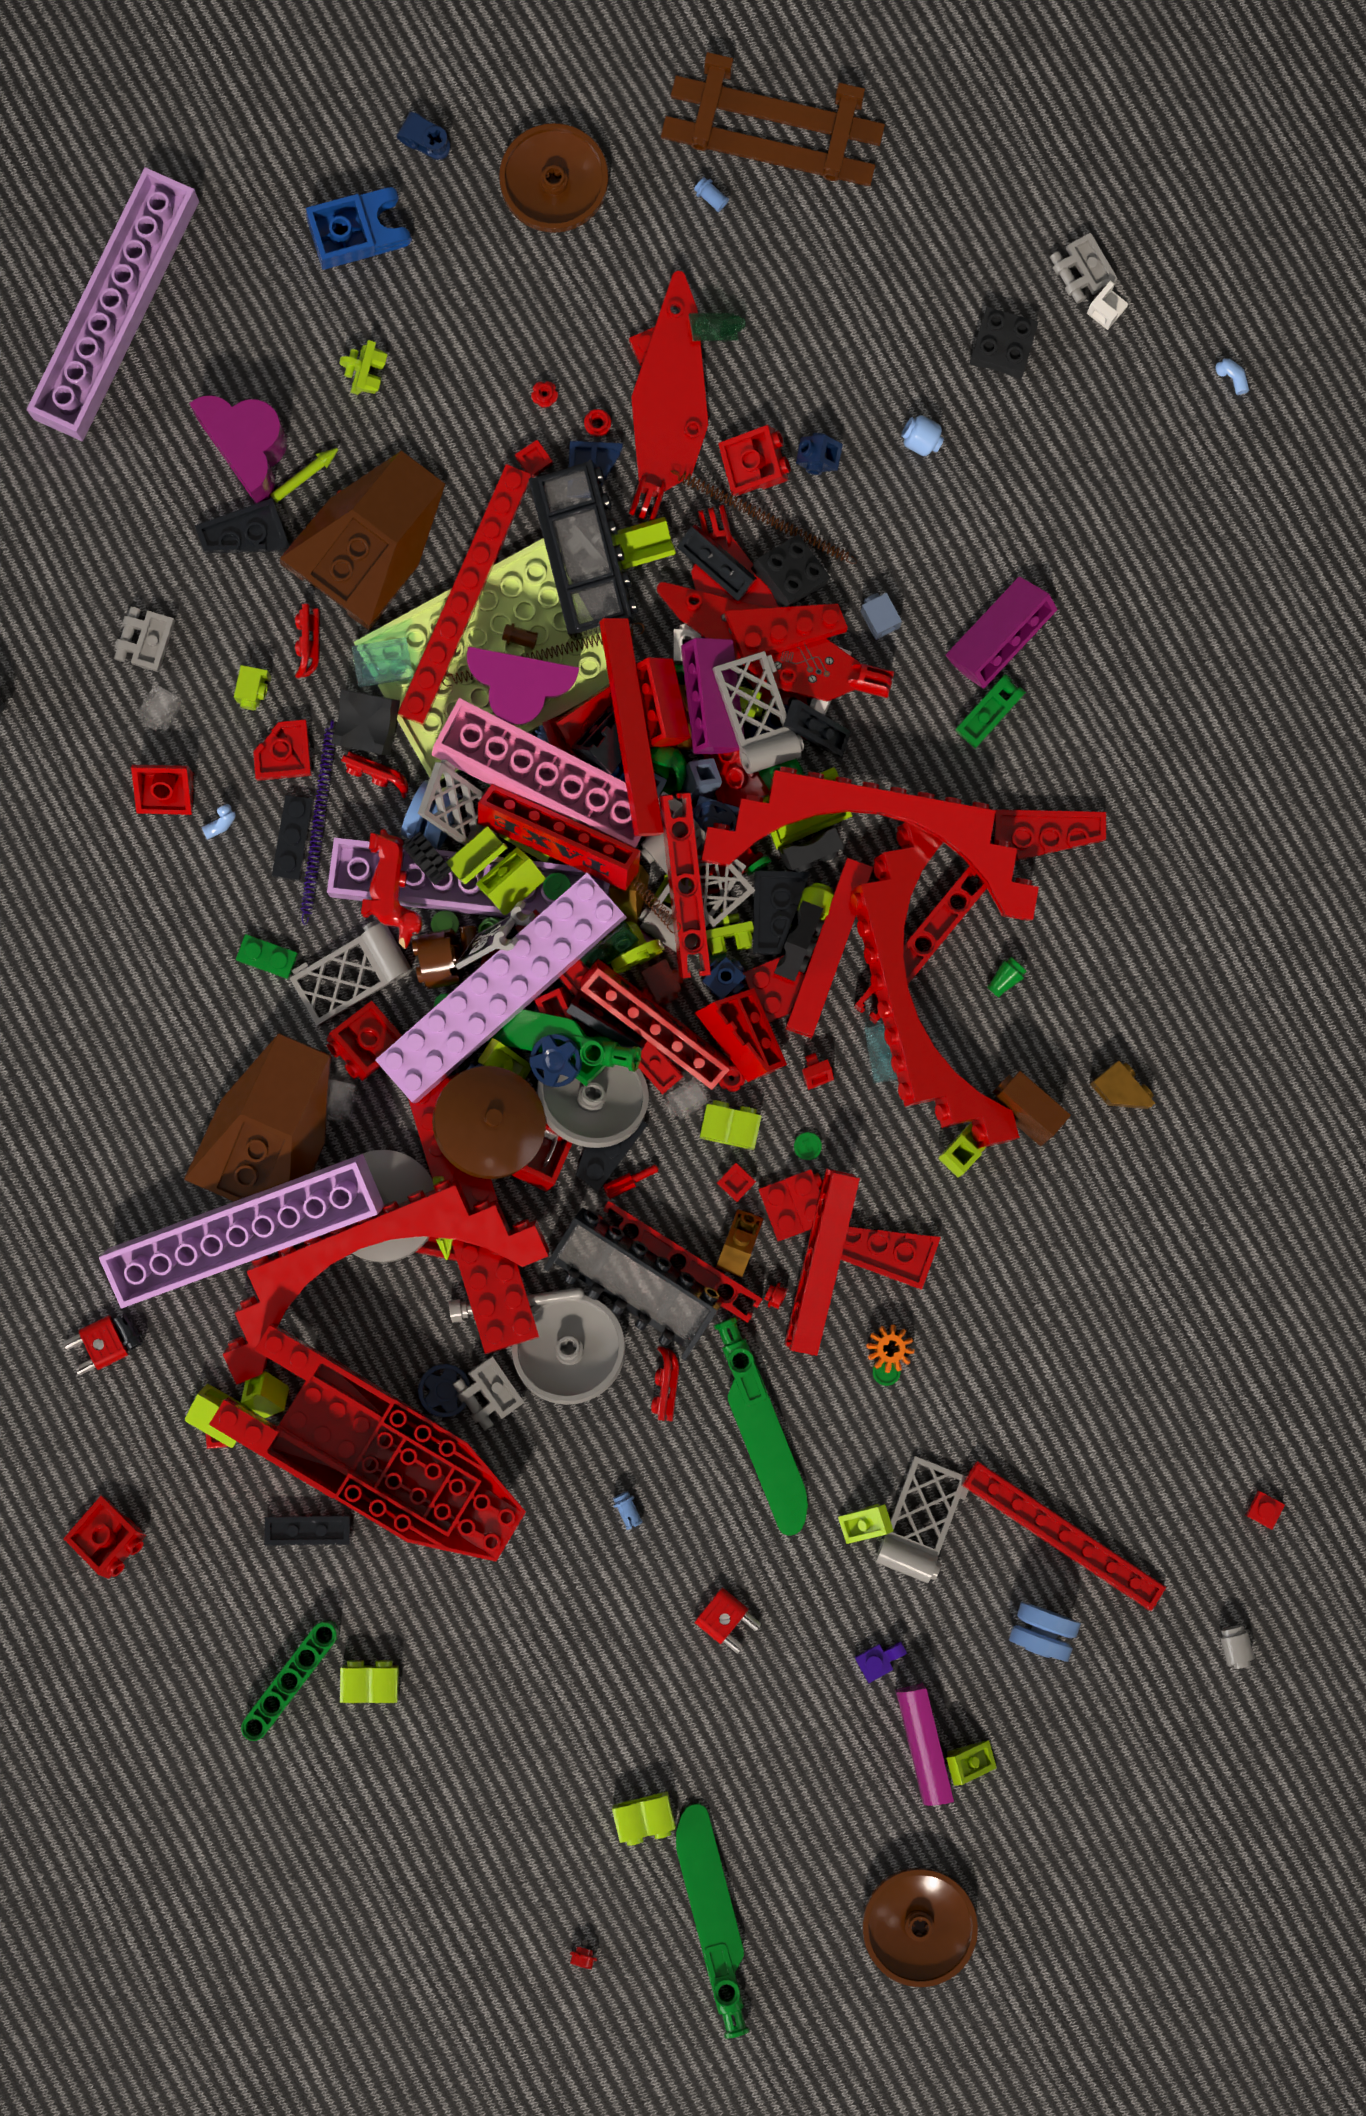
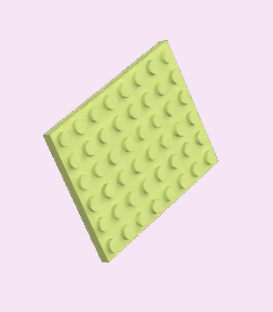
M544 538L493 566L446 675L453 674L456 681V672L460 679L461 671L466 678L467 669L471 676L467 663L468 647L521 656L522 654L524 657L528 653L531 658V652L536 657V650L541 656V649L546 654V648H548L551 653V646L554 647L555 651L556 645L561 650V644L566 649V642L571 647V641H573L576 646V640L574 641L567 632ZM567 574V578H568L569 585H571V584H573V583L571 582V580H570V578H569V576H568V574ZM451 589L354 642L383 696L400 700L399 709ZM573 594L572 598L579 624L592 621L593 618L579 594ZM514 623L515 627L537 632L538 638L534 650L511 642L509 645L506 644L507 641L502 640L506 624L512 625ZM599 637L598 646L593 639V648L588 640V649L583 642V650H581L578 643V652L574 645L573 653L568 646V655L564 647L563 656L558 649V657H556L553 650V659L549 652L548 660L543 653V661L579 667L577 679L572 688L565 694L555 698H545L540 714L533 721L516 727L530 734L542 725V722L568 713L609 684L604 647ZM468 673L467 682L463 674V683L460 682L457 676V685L452 675L445 677L444 684L452 686L447 687L442 683L424 726L397 715L398 723L429 778L435 762H441L440 759L432 756L433 746L459 698L495 716L489 703L490 687L479 683L474 677L471 680ZM456 768L455 772L459 773L461 770ZM444 774L440 778V783L445 781Z

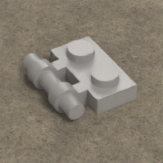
M1091 233L1067 245L1066 250L1069 257L1063 259L1059 251L1050 256L1054 264L1053 270L1056 275L1061 276L1066 285L1065 290L1067 294L1072 296L1077 304L1086 299L1081 290L1084 287L1088 286L1090 292L1094 295L1103 290L1110 280L1114 283L1117 282L1118 278ZM1076 266L1082 276L1075 280L1070 271V268Z
M130 607L128 616H124L122 625H124L121 638L117 639L115 644L117 650L114 659L125 662L127 653H133L131 660L133 665L159 672L175 619L147 610L145 620L143 621L138 619L141 610L136 607ZM135 629L141 630L137 644L131 643Z
M493 1356L468 1372L474 1381L470 1386L467 1387L462 1378L452 1384L458 1392L457 1397L459 1400L466 1403L472 1412V1419L475 1423L479 1422L484 1431L493 1425L488 1417L493 1411L499 1419H503L524 1403ZM479 1390L488 1402L484 1407H481L474 1397V1394Z

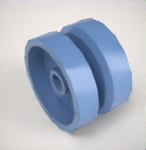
M425 780L418 788L408 808L401 828V835L411 839L418 832H421L436 850H439L448 834L418 814L429 782ZM448 793L444 794L443 799L446 808L451 804ZM457 794L458 801L462 799V796ZM435 800L432 801L429 810L432 814L438 812ZM451 811L447 814L449 826L454 824Z
M1021 1602L1017 1616L1021 1621L1032 1625V1628L1021 1625L1013 1626L1009 1641L1025 1647L1026 1650L1035 1654L1068 1662L1073 1648L1069 1643L1057 1637L1058 1635L1067 1638L1077 1637L1081 1623L1041 1607Z

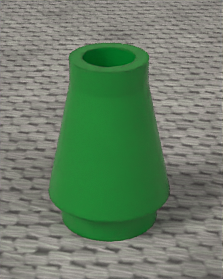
M1010 957L1007 961L1003 960L987 988L999 998L1003 993L1024 979L1023 975L1027 971Z

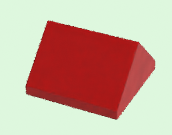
M132 764L131 772L137 814L192 815L194 773L188 766Z

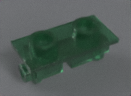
M734 313L689 314L693 341H737V333L744 329L746 325L745 319L740 315H734Z
M624 920L605 937V940H601L580 960L589 968L592 967L597 959L608 965L639 939L629 930L630 926Z

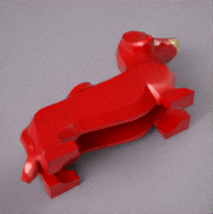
M381 829L380 835L370 834L369 849H371V853H377L379 850L380 860L370 883L372 899H363L361 915L365 918L374 915L381 924L398 927L399 944L404 949H407L412 936L419 934L422 929V917L419 913L406 909L399 903L400 887L405 888L407 882V871L402 870L404 859L403 840L399 837L388 835L385 829Z

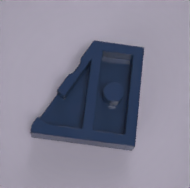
M570 441L569 467L588 462L591 459L596 467H601L606 480L623 451V443ZM586 476L568 481L567 497L591 498Z

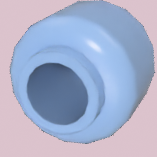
M919 415L915 419L911 417L901 434V437L904 438V446L921 456H927L932 451L937 452L944 440L941 437V425L923 415Z

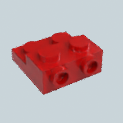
M765 425L718 443L733 496L736 497L758 488L767 489L789 481L787 473L791 472L790 463L786 456L782 457L780 447L784 446L783 437L780 431H775L773 427Z
M370 1001L332 1030L326 1040L329 1042L327 1048L330 1053L335 1057L341 1056L347 1063L345 1069L348 1074L353 1078L359 1077L363 1081L381 1067L375 1059L402 1035L374 1002Z
M810 1169L758 1189L777 1242L812 1229L820 1197L819 1190H821L823 1184L819 1173L813 1175Z
M100 1496L63 1539L98 1575L109 1579L111 1576L115 1577L123 1571L125 1567L123 1562L130 1554L135 1555L142 1549L144 1545L142 1540L146 1537V1534L129 1517L124 1516L106 1497Z

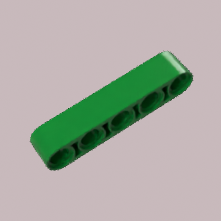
M331 1620L319 1622L304 1639L243 1720L241 1732L246 1739L250 1741L260 1740L271 1729L337 1641L340 1630L335 1622ZM320 1627L330 1628L332 1631V1639L330 1641L320 1639L318 1635ZM303 1650H310L314 1653L315 1661L313 1664H306L302 1661L301 1653ZM286 1673H293L297 1677L298 1682L295 1687H289L284 1683V1675ZM267 1697H277L280 1701V1708L278 1710L269 1709L266 1704ZM257 1719L262 1723L263 1729L261 1733H254L250 1730V1720Z

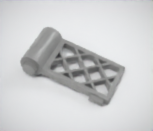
M765 651L712 668L740 748L739 756L744 770L751 774L799 758L801 751L804 750V743L800 735H796L793 731L783 726L787 714L773 676V672L777 670L772 655L766 656ZM760 660L763 669L760 678L746 672L750 662ZM745 664L744 667H743V669H740V668L737 667V666H740V665ZM731 669L740 674L735 686L725 682L721 671ZM743 677L757 683L752 696L738 689ZM761 686L771 692L772 699L769 705L756 699ZM735 694L749 701L744 713L734 709L732 701ZM753 703L766 710L761 722L747 716ZM770 712L780 718L783 728L773 730L764 725ZM745 720L758 727L754 737L746 740L741 730ZM762 730H764V731L767 732V733H764V734H761V735H760V733H761Z
M441 760V762H435L418 814L465 846L485 828L478 824V810L477 812L474 811L472 802L476 798L480 800L485 793L455 772L456 767L447 760ZM444 774L447 786L441 789L440 778ZM461 786L463 799L458 801L456 788ZM448 793L451 805L445 808L443 795ZM433 800L436 801L438 810L435 814L429 812ZM465 804L467 817L462 819L460 807ZM452 811L455 824L449 826L447 814ZM469 823L470 833L467 838L464 831V825ZM491 830L500 839V833Z
M682 807L679 808L673 815H671V817L682 816ZM694 820L695 838L700 836L705 840L706 833ZM681 821L673 824L672 833L675 837L682 836L685 832V826ZM663 834L646 837L640 843L642 846L640 850L641 855L650 864L655 861L668 875ZM706 863L705 876L700 875V879H705L704 895H702V899H704L705 927L709 923L712 927L716 926L755 891L732 863L728 867L725 866V877L709 876V863ZM729 870L736 878L728 877ZM685 877V886L681 881L678 883V888L682 893L689 891V878ZM708 879L725 880L724 897L707 896ZM728 881H739L747 891L739 898L727 897ZM707 899L723 900V912L715 919L706 911ZM727 900L734 901L726 908Z
M700 836L696 839L697 849L701 843L704 844V840ZM735 859L732 863L739 867L737 870L742 874L746 865ZM700 863L699 867L706 866V863ZM715 864L717 876L720 877L718 865ZM725 880L708 882V885L719 883L720 896L724 897L722 882H725ZM729 881L727 895L736 881ZM669 883L658 898L660 900L659 904H663L662 902L670 893ZM701 883L702 895H704L702 886H705V883ZM723 900L707 902V905L714 904L709 912L712 917ZM663 904V907H666V911H669L668 915L672 914V909ZM646 906L638 918L639 922L642 923L639 928L655 939H660L661 943L676 952L674 933L668 930L664 922L655 914V911ZM673 924L668 925L669 929L674 932ZM695 933L686 936L684 943L687 948H693L698 939Z
M375 920L363 928L365 932L361 936L310 966L305 962L292 970L294 976L290 977V980L317 1026L413 971L388 926ZM360 945L364 952L361 965L347 961L350 950ZM344 954L343 960L337 959V957ZM367 959L372 967L366 966ZM331 961L342 963L338 979L324 976L327 963ZM346 964L360 968L356 984L342 980ZM320 968L319 974L313 973L315 970ZM365 969L375 971L380 982L372 987L361 985ZM307 975L318 977L314 993L304 991L299 980ZM323 978L337 982L333 998L319 995ZM341 983L355 987L353 998L347 1002L337 999ZM360 988L366 989L364 992L359 994ZM307 995L313 996L312 1002L309 1000ZM317 997L332 1001L329 1012L319 1017L315 1010ZM336 1002L342 1003V1005L335 1008Z
M914 1456L890 1520L894 1530L896 1522L907 1517L913 1533L904 1537L893 1532L885 1535L878 1549L875 1563L929 1583L930 1579L936 1580L941 1568V1564L937 1563L940 1550L959 1499L965 1500L968 1490L961 1486L967 1476ZM918 1464L929 1468L933 1480L922 1485L918 1484L914 1475ZM934 1471H937L944 1475L937 1477ZM947 1476L959 1480L956 1491L945 1496L938 1480ZM913 1481L915 1488L909 1490L911 1482ZM935 1482L942 1498L927 1504L920 1488ZM917 1490L924 1506L909 1512L905 1504L906 1495ZM953 1496L952 1502L949 1505L947 1499ZM943 1501L948 1511L946 1518L935 1522L929 1507ZM902 1507H903V1509H904V1511H905V1514L902 1515V1516H899L900 1511H901V1509H902ZM925 1509L932 1524L917 1531L911 1515ZM943 1523L942 1529L939 1531L937 1525ZM932 1527L938 1537L934 1549L924 1545L919 1533ZM915 1535L918 1542L913 1541V1540L908 1539V1538H910V1537H912V1536Z

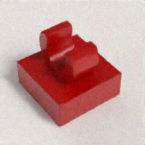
M816 1053L805 1057L807 1068L802 1069V1073L808 1090L834 1080L828 1059L819 1062Z

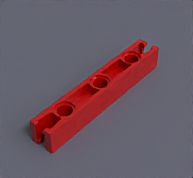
M684 792L676 793L677 798H682V816L671 817L668 800H673V795H659L664 831L663 837L672 917L676 918L673 923L674 932H677L680 928L677 922L681 924L680 931L674 934L679 976L691 978L690 970L687 967L688 954L698 953L701 969H698L699 976L711 975L691 793ZM681 821L685 826V832L682 836L675 837L672 833V826L676 822ZM687 877L691 881V888L688 892L681 893L678 883L682 878ZM695 933L698 939L696 946L687 948L684 943L686 936Z
M847 858L830 904L829 914L825 918L785 1030L812 1039L856 917V911L852 908L850 902L851 891L861 884L868 883L873 870L872 866Z
M970 866L905 943L903 958L908 984L987 889L982 880L978 882L981 888L972 896L961 888L967 877L971 878L972 875L974 877L976 875ZM954 896L962 898L964 908H953L950 899ZM920 938L927 940L930 946L929 950L926 952L919 951L915 946V941ZM872 986L868 988L854 1006L860 1013L865 1011L863 1007L867 999L871 995H876V991L873 990ZM874 1012L869 1014L871 1017L869 1020L874 1024L881 1018L878 1013L877 1015Z
M826 1168L784 1343L791 1351L818 1356L860 1178L852 1173Z
M610 1201L607 1202L603 1211L608 1213L611 1209L624 1219L619 1225L622 1231L628 1224L638 1227L639 1234L633 1239L634 1241L643 1243L649 1251L669 1261L675 1254L683 1255L686 1259V1265L680 1271L691 1274L697 1282L705 1287L712 1288L717 1292L720 1285H730L733 1289V1296L729 1300H724L721 1307L746 1323L749 1322L753 1314L751 1312H748L747 1315L743 1314L732 1303L736 1300L738 1294L741 1293L754 1300L753 1306L758 1308L763 1300L761 1297Z

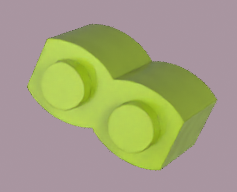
M713 1100L712 1105H706L699 1138L754 1150L762 1116L757 1115V1110L754 1108L740 1106L739 1111L730 1109L729 1103Z
M348 1660L347 1665L341 1666L340 1703L398 1702L399 1666L393 1665L392 1660H377L375 1665L372 1666L364 1665L363 1660Z
M668 1792L653 1794L612 1806L620 1843L627 1842V1846L642 1843L644 1841L643 1837L654 1835L655 1839L668 1837L671 1835V1831L676 1829Z

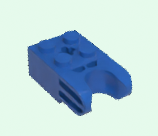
M390 187L362 195L355 194L306 208V219L322 270L401 249L411 243L412 238L406 228H387L380 224L378 220L382 212L395 207L399 198L396 189ZM342 229V232H345V234L338 235L336 230Z

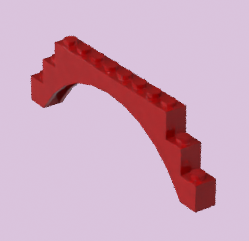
M780 767V771L775 770L773 772L768 803L763 802V797L747 795L746 799L741 798L739 802L734 831H729V825L713 823V827H707L701 862L728 867L755 842L785 825L817 815L843 812L882 815L909 823L937 837L960 855L983 881L1001 916L1031 921L1034 917L1039 887L1032 886V880L1016 878L1015 882H1012L1017 848L1010 847V842L994 840V844H990L996 810L989 809V804L973 802L972 806L961 804L962 800L958 798L945 797V801L934 799V794L918 792L917 796L906 794L907 790L903 788L890 787V791L879 789V784L863 782V785L859 786L851 784L852 779L835 777V781L824 779V774L808 772V775L804 776L796 774L797 769Z
M904 822L897 827V841L902 849L884 852L874 859V873L879 878V881L859 885L851 891L850 897L851 906L856 911L858 919L857 930L863 939L865 947L864 958L866 963L869 964L872 975L871 986L876 991L878 999V1014L883 1019L885 1027L884 1038L887 1045L890 1046L892 1054L891 1066L897 1074L899 1082L898 1094L903 1100L905 1107L935 1101V1115L940 1121L941 1128L972 1122V1136L977 1142L978 1149L1007 1143L1020 1138L1013 1110L978 1092L952 1069L934 1047L921 1024L908 989L903 953L904 925L910 898L924 867L943 842L937 837Z
M449 1179L433 1185L434 1190L426 1193L423 1190H419L408 1195V1200L398 1204L397 1201H392L385 1204L382 1211L375 1216L336 1229L323 1236L306 1240L303 1244L296 1247L293 1245L279 1250L277 1255L270 1258L266 1255L252 1260L253 1265L249 1267L247 1274L258 1299L255 1296H251L239 1302L241 1306L235 1311V1316L246 1340L243 1337H239L228 1343L229 1347L222 1354L236 1385L263 1374L268 1358L254 1349L268 1326L271 1324L279 1326L287 1308L303 1288L338 1260L359 1249L388 1240L425 1236L456 1239L484 1247L524 1267L549 1256L550 1250L537 1220L529 1222L528 1219L522 1220L514 1224V1229L510 1230L497 1200L490 1202L489 1199H485L474 1204V1209L471 1210L458 1180L450 1182Z

